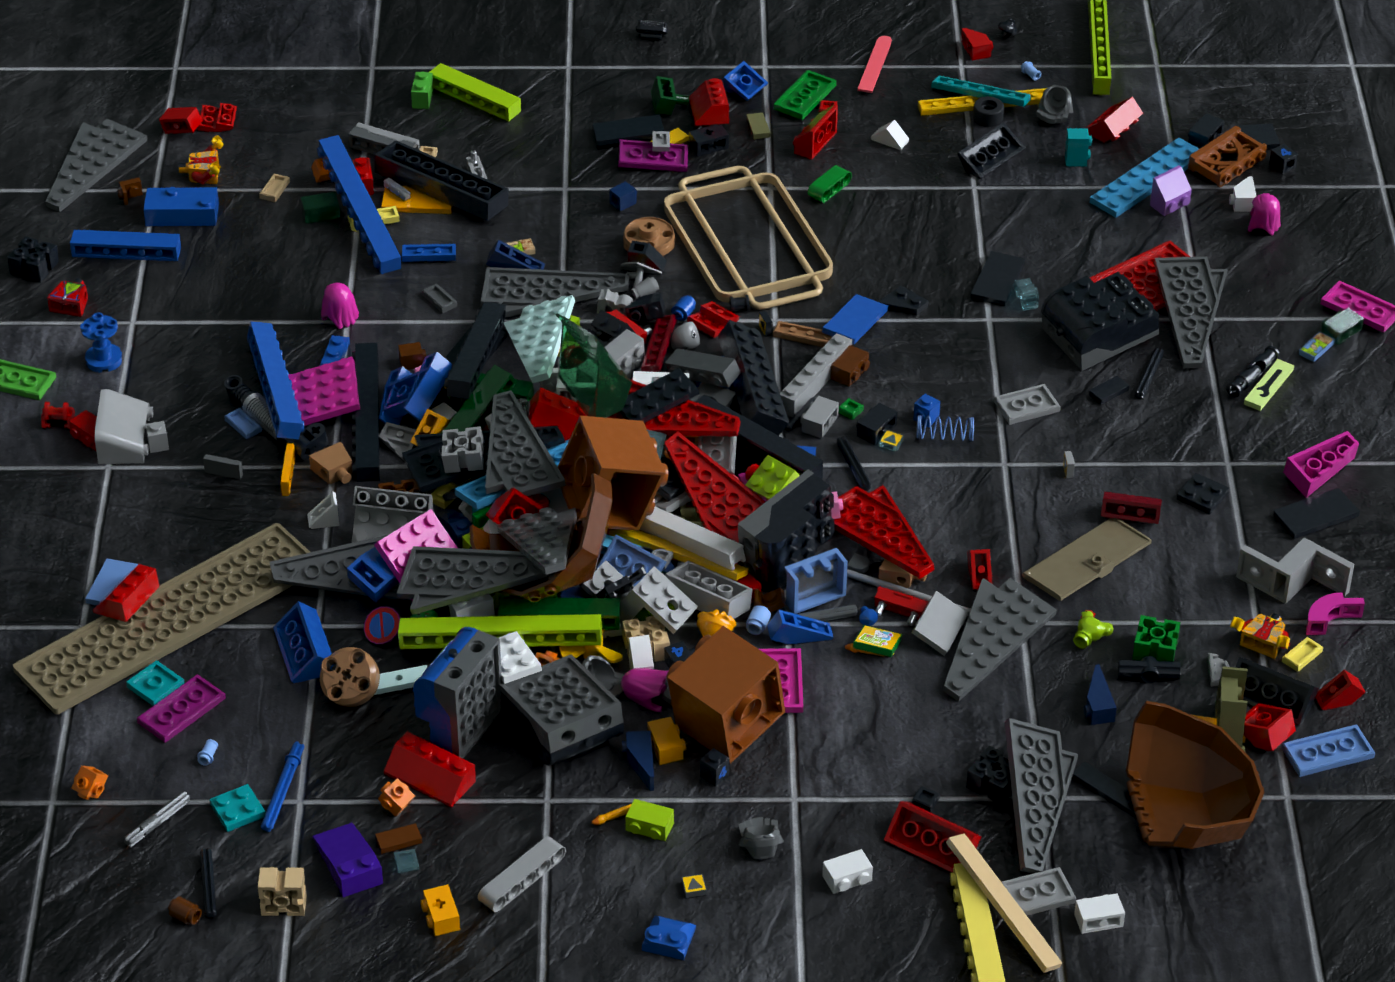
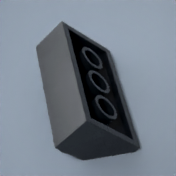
M1239 657L1235 668L1248 669L1243 701H1247V704L1252 706L1260 703L1291 709L1294 723L1301 725L1312 708L1319 688L1246 658Z

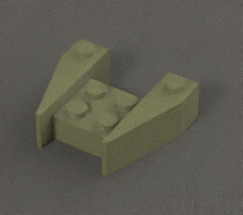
M1222 667L1215 702L1217 726L1222 727L1245 752V746H1242L1247 701H1243L1248 669Z

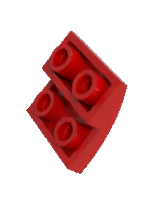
M220 103L219 108L202 105L200 115L202 122L198 126V130L206 132L232 130L237 106Z

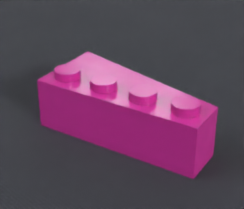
M1346 431L1288 457L1283 473L1307 498L1355 458L1359 443Z

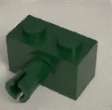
M656 76L651 90L655 113L671 116L675 104L688 105L689 95L675 93L673 78Z

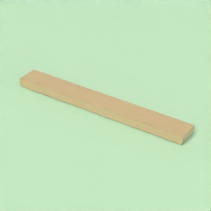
M965 833L949 837L946 841L947 845L1043 973L1060 968L1062 965L1061 960Z

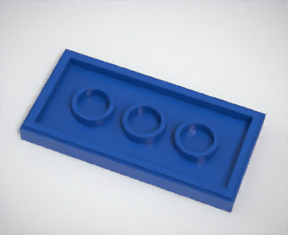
M856 294L823 326L822 333L832 337L837 333L852 339V344H855L888 311V305Z

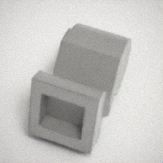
M601 289L597 313L600 310L605 311L607 305H609L612 310L617 309L622 314H625V307L631 304L633 299L625 294L619 296L618 292L614 293L609 289Z

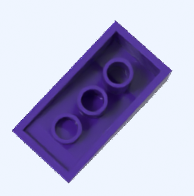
M353 823L313 836V840L342 897L383 884L382 866L374 851Z

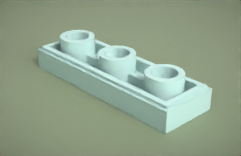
M427 665L380 674L379 686L374 695L414 687L415 681L422 676L423 672L427 669Z

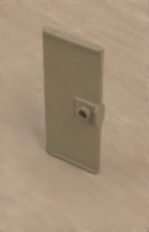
M1110 518L1023 572L1022 576L1049 595L1062 601L1098 577L1103 578L1111 573L1116 565L1150 545L1151 539L1120 519Z

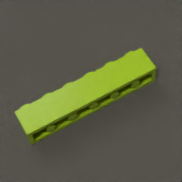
M440 63L429 72L433 73L434 89L506 121H510L521 112V98Z

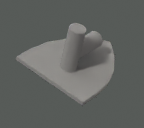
M625 262L620 265V269L634 271L626 273L629 274V279H635L633 287L642 282L643 273L662 274L661 271L639 262Z

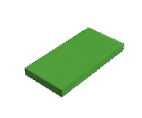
M0 360V391L41 400L56 379V372Z

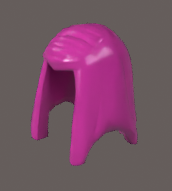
M1269 193L1257 195L1252 201L1253 206L1250 212L1252 217L1248 231L1252 232L1253 229L1259 228L1273 236L1274 231L1278 232L1281 226L1279 200Z
M339 282L327 285L322 300V320H326L327 317L330 318L338 329H342L343 326L349 327L350 324L354 325L355 320L359 317V311L351 290L345 284Z
M649 668L629 670L621 680L624 695L649 710L662 712V706L651 703V698L659 696L660 693L663 694L667 687L664 683L667 680L669 670L663 671Z

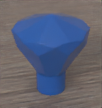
M863 606L859 616L860 623L866 626L874 625L878 620V613L873 609H868L867 606Z

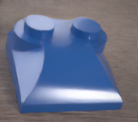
M745 61L740 63L722 79L724 89L727 92L736 93L746 101L768 84Z
M654 916L650 926L645 930L642 951L684 960L696 925Z

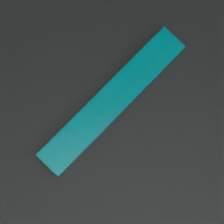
M940 75L932 81L931 88L979 98L995 97L1003 103L1022 107L1031 100V95L1027 93Z

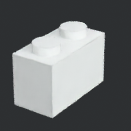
M862 849L823 862L822 876L833 894L872 881L873 866Z
M1117 893L1076 900L1074 915L1081 933L1084 934L1123 927L1125 911Z

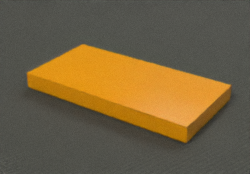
M402 186L411 193L410 199L406 201L385 187L381 208L396 206L398 212L451 214L452 212L451 205L410 187Z

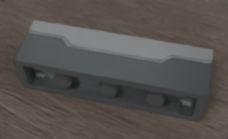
M359 122L349 133L350 148L374 155L395 140L415 149H420L418 139Z

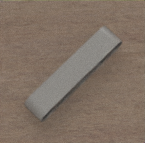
M549 836L543 838L486 884L478 894V901L494 912L500 911L559 863L565 856L566 848Z

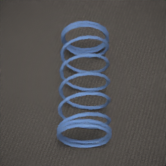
M921 415L917 416V439H920V436L921 439L924 438L927 420L929 419L931 439L933 440L935 436L937 421L939 418L941 439L943 440L945 437L946 426L949 418L952 440H954L957 423L959 419L962 441H964L968 420L970 422L969 441H973L974 418L972 417L967 418L963 435L960 417H957L954 433L952 434L951 419L948 416L945 422L944 432L942 435L941 419L939 416H937L932 436L930 416L928 415L926 417L923 435L921 429Z

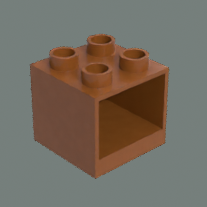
M579 416L558 464V469L563 475L566 486L560 487L568 509L576 508V520L587 516L592 494L591 474L595 473L611 482L612 507L608 529L639 531L646 515H651L654 511V497L659 487L665 486L668 480V467L665 463H661L657 454L656 440L650 437L644 421Z
M722 626L712 636L705 635L696 645L695 652L684 662L681 660L675 662L667 673L675 723L679 729L709 750L715 748L729 757V764L785 713L778 662L725 626Z

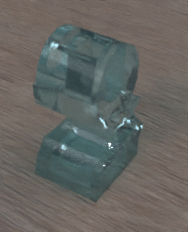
M1030 278L1015 280L1014 290L1016 297L1021 298L1022 311L1038 308L1039 293Z

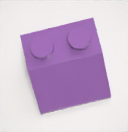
M1178 165L1153 178L1150 206L1163 216L1190 203L1192 189L1181 166Z

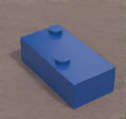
M217 187L147 188L143 209L145 225L216 226L219 208Z

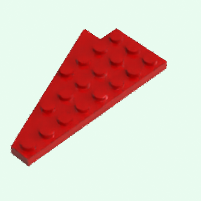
M619 377L616 389H598L591 417L625 419L615 407L614 402L646 385L625 377ZM687 400L644 424L651 436H672L677 431L683 436H738L740 418Z
M677 431L664 442V447L704 528L739 543L738 523L766 501Z
M882 485L870 493L856 486L838 497V499L842 498L844 510H840L841 518L834 519L836 531L919 579L934 570V563L885 486Z

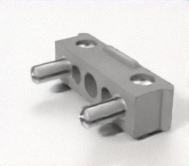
M475 150L471 151V157L466 158L467 171L487 179L477 152Z

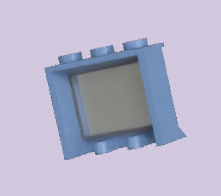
M837 548L785 566L787 573L785 603L792 613L797 614L846 596L848 561Z

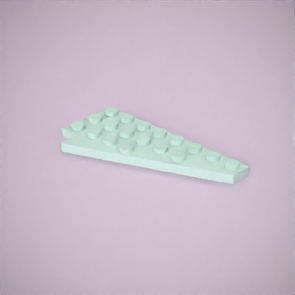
M573 295L561 296L556 300H547L534 306L528 305L522 310L520 318L504 322L532 383L550 379L575 303Z

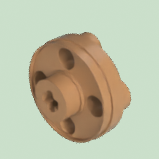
M656 217L638 218L630 222L625 228L623 240L624 249L627 251L632 240L650 243L662 256L668 254L675 247L673 227L663 219Z
M355 647L342 648L322 661L320 672L321 688L324 694L334 703L345 707H356L369 701L376 693L380 682L379 668L375 660L364 650ZM364 656L363 661L357 663L358 658ZM336 664L335 670L330 671L331 666ZM367 683H369V687L366 690H364ZM342 690L341 696L339 698H335L336 693Z

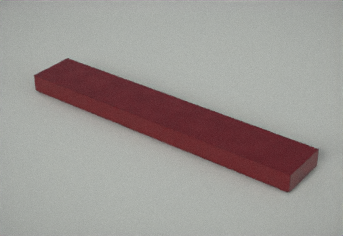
M674 314L665 315L656 320L641 371H661L676 323V316Z

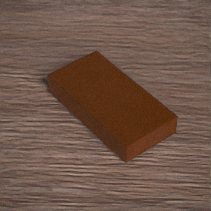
M416 823L375 834L381 854L422 843V837Z

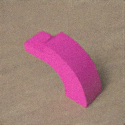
M1343 592L1332 593L1319 598L1309 610L1306 635H1326L1328 622L1336 618H1362L1365 605L1364 598H1344Z

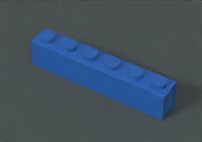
M74 230L70 247L72 257L178 261L181 242L180 234Z

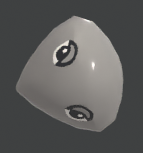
M693 322L681 324L672 334L671 347L674 351L677 348L690 350L700 344L699 333Z

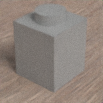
M164 421L145 424L150 453L169 450Z

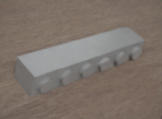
M836 333L780 392L787 415L793 417L831 379V365L849 345H852V339Z

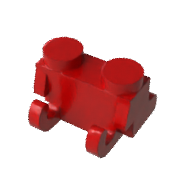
M45 402L41 414L42 428H50V423H47L49 419H61L68 423L64 425V428L70 429L69 421L74 418V408L68 407V402L63 403V408L50 406V402Z

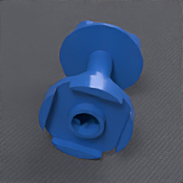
M100 312L94 313L92 317L86 319L80 325L82 335L87 339L95 340L92 347L86 351V365L94 372L102 373V370L108 369V372L113 371L122 363V352L118 346L111 344L108 338L117 332L118 323L117 320L110 316L103 315Z

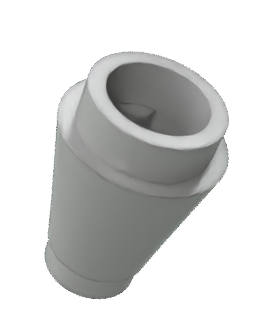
M647 277L631 289L634 298L637 299L644 295L656 293L659 290V286L654 277Z

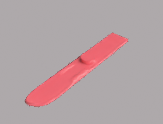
M880 36L877 39L857 91L873 92L891 46V37Z

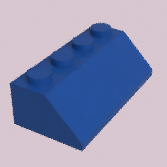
M298 601L273 627L291 682L293 683L320 678L322 661L332 654L317 610Z

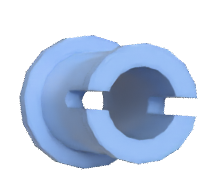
M1025 61L1021 65L1022 72L1028 74L1034 81L1041 77V72L1033 66L1032 62Z
M208 739L202 751L197 754L198 762L201 765L207 766L213 762V755L218 748L216 741Z

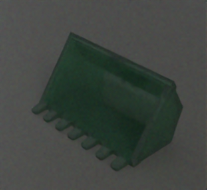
M557 313L556 316L562 322L558 371L560 381L587 416L608 418L623 410L632 385L631 380L595 335Z

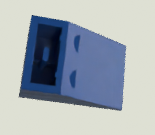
M376 547L359 556L347 567L348 578L375 603L398 583V580Z

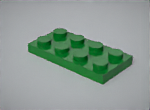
M807 70L774 103L773 109L803 120L836 86V80Z

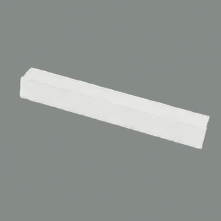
M654 507L651 515H646L640 530L665 539L732 571L735 569L734 565L737 562L746 561L742 544L658 507Z

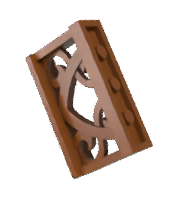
M1234 126L1189 156L1188 169L1192 172L1197 171L1215 182L1218 187H1222L1235 177L1240 176L1247 169L1252 168L1259 161L1264 160L1267 154V145L1265 143L1261 144L1241 132L1240 127ZM1237 152L1238 159L1236 161H1220V154Z

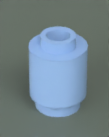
M758 605L753 607L746 621V629L749 633L759 635L765 630L771 617L770 611L765 606Z

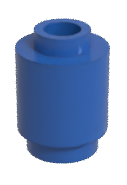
M689 295L683 296L673 306L671 313L676 316L677 320L685 321L694 311L696 305L694 298Z

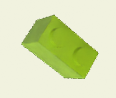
M638 799L633 800L626 814V831L666 841L674 824V809Z

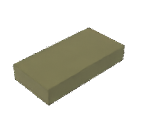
M763 112L746 114L753 139L769 138L770 130Z

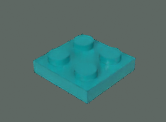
M156 660L129 679L126 684L127 688L154 706L182 686L184 679Z
M249 784L210 799L211 807L227 832L262 819L266 814Z

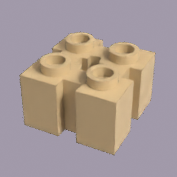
M654 616L646 617V621H639L638 618L622 621V638L627 649L628 658L629 638L649 635L654 662L665 660L664 647L670 646L667 631H665V626Z
M274 867L260 868L258 893L261 916H279V912H287V916H305L307 894L306 885H304V868L291 867L286 868V871H279L278 868Z

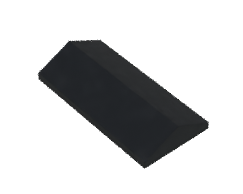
M1003 122L958 152L957 155L964 170L981 179L1023 151L1026 147Z

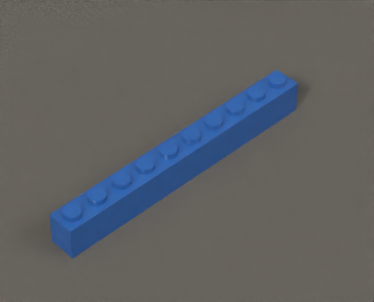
M339 135L319 140L318 156L323 159L324 168L329 171L330 180L335 183L336 192L341 195L343 206H347L350 219L353 218L356 231L359 230L361 241L366 244L367 253L373 258L374 267L378 268L380 274L401 269V256Z
M250 321L247 340L276 437L299 439L300 433L304 431V421L301 419V411L298 410L295 391L291 387L292 382L288 378L289 373L285 368L282 350L279 349L276 331H274L272 323Z

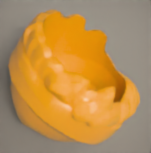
M715 609L713 612L702 611L697 615L696 625L703 637L705 635L712 636L722 626L731 631L736 626V621L732 616H728L725 611L720 613L718 609Z

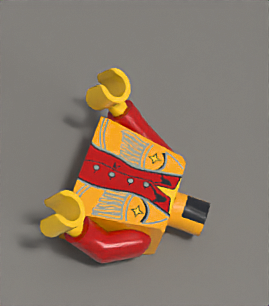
M219 135L212 138L211 142L213 145H210L205 151L191 153L189 155V163H179V173H189L190 182L217 184L221 166L219 165L218 150L216 148L221 149L223 147L222 138Z
M1258 614L1254 619L1247 621L1239 617H1233L1230 627L1242 632L1240 645L1275 659L1280 647L1288 649L1290 646V638L1288 633L1284 631L1285 624L1281 622L1282 618L1278 614H1271L1270 617Z

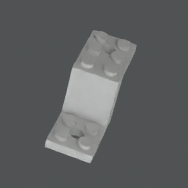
M1303 538L1279 562L1244 545L1240 549L1236 577L1286 604L1311 579L1338 593L1343 592V596H1346L1350 591L1354 563Z
M605 560L594 572L593 578L586 581L581 588L592 598H598L596 594L604 588V583L610 585L624 576ZM655 566L632 590L625 594L621 591L615 597L620 599V624L624 620L633 619L645 607L673 634L698 607ZM667 603H671L675 610L669 609Z

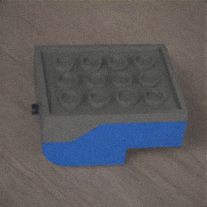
M472 627L461 628L456 637L446 645L423 672L422 676L414 683L413 692L416 717L429 722L431 743L461 758L467 755L503 711L499 686L502 683L499 638Z

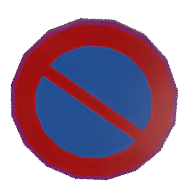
M387 606L373 610L364 622V633L367 639L377 645H385L391 642L398 635L399 614L393 608Z

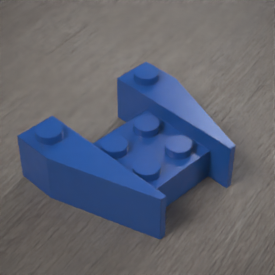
M435 352L425 357L420 370L414 374L410 373L403 366L391 371L384 389L379 420L384 424L388 422L400 425L403 416L409 413L420 422L426 410L430 408L443 387L445 378H448L449 370L452 369L453 364L438 352Z

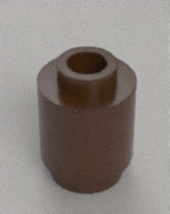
M180 896L171 900L168 906L169 915L187 925H195L202 914V910L198 905Z

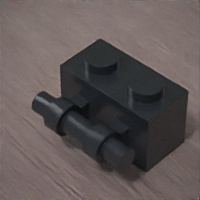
M600 310L591 323L597 333L589 332L586 338L592 344L600 345L604 348L626 329L633 333L635 332L627 323Z

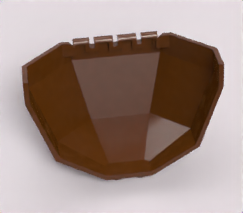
M595 473L591 474L592 494L587 516L576 520L567 564L564 570L558 571L551 577L497 592L506 596L529 600L530 602H538L543 598L553 596L591 580L609 526L612 507L611 482ZM474 525L470 526V544L472 549L519 551L501 534H490Z
M1145 701L1133 722L1126 766L1127 777L1131 779L1126 785L1131 796L1143 841L1153 847L1194 849L1241 839L1252 823L1265 793L1254 761L1222 727L1169 705Z

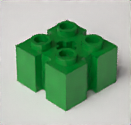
M1141 615L1132 660L1140 661L1143 657L1153 656L1157 661L1173 662L1181 622L1165 619L1163 623L1156 621L1157 618Z

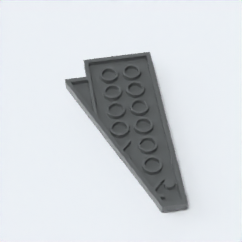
M487 267L481 307L484 302L506 304V317L521 314L522 310L528 305H538L547 300H556L561 296L573 295L575 302L599 297L601 289H609L614 293L628 291L629 274Z
M546 507L540 509L537 513H526L521 515V518L514 520L506 519L497 525L498 533L544 574L548 575L566 568L577 519L576 508L557 513L552 508Z
M413 546L396 594L398 598L413 599L410 611L412 614H418L551 577L557 572L548 575L544 574L520 551Z

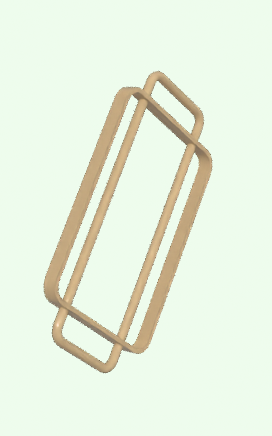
M732 166L693 175L679 181L678 187L681 192L670 194L665 198L664 210L713 294L722 302L729 303L730 296L737 298L748 295L749 305L752 308L759 310L768 309L819 296L823 290L820 281L829 279L832 276L833 262L781 180L772 173L752 175L750 170L744 166ZM738 172L745 175L742 178L687 190L685 186L686 184ZM770 183L777 188L827 267L826 269L816 272L812 270L759 184ZM752 186L807 274L747 288L694 199ZM687 201L740 290L724 292L717 286L670 205ZM811 283L816 288L811 291L766 302H756L753 298Z

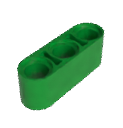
M837 165L833 166L809 186L808 196L825 203L849 184L852 173Z

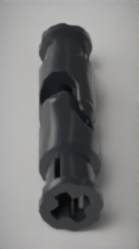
M1271 345L1267 346L1264 353L1259 354L1247 365L1246 370L1241 371L1233 382L1226 385L1227 393L1235 398L1239 397L1243 389H1247L1255 379L1271 366L1273 361L1279 358L1280 353L1278 349Z

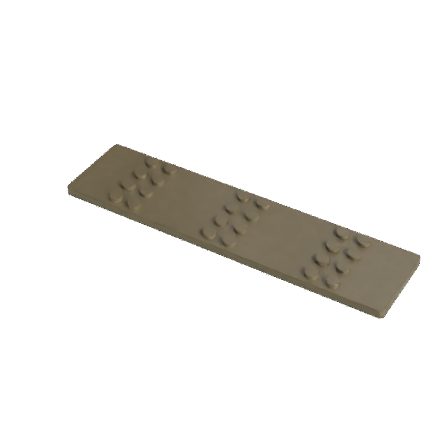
M275 523L159 585L160 587L127 622L101 616L14 663V673L54 714H60L294 586L274 583L269 562L310 553V551L281 524Z

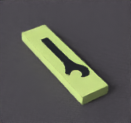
M1277 359L1244 399V405L1261 411L1292 373L1294 365Z

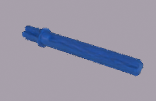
M297 741L292 745L290 753L285 757L283 771L262 821L261 829L266 832H270L273 829L295 770L301 764V755L305 746Z

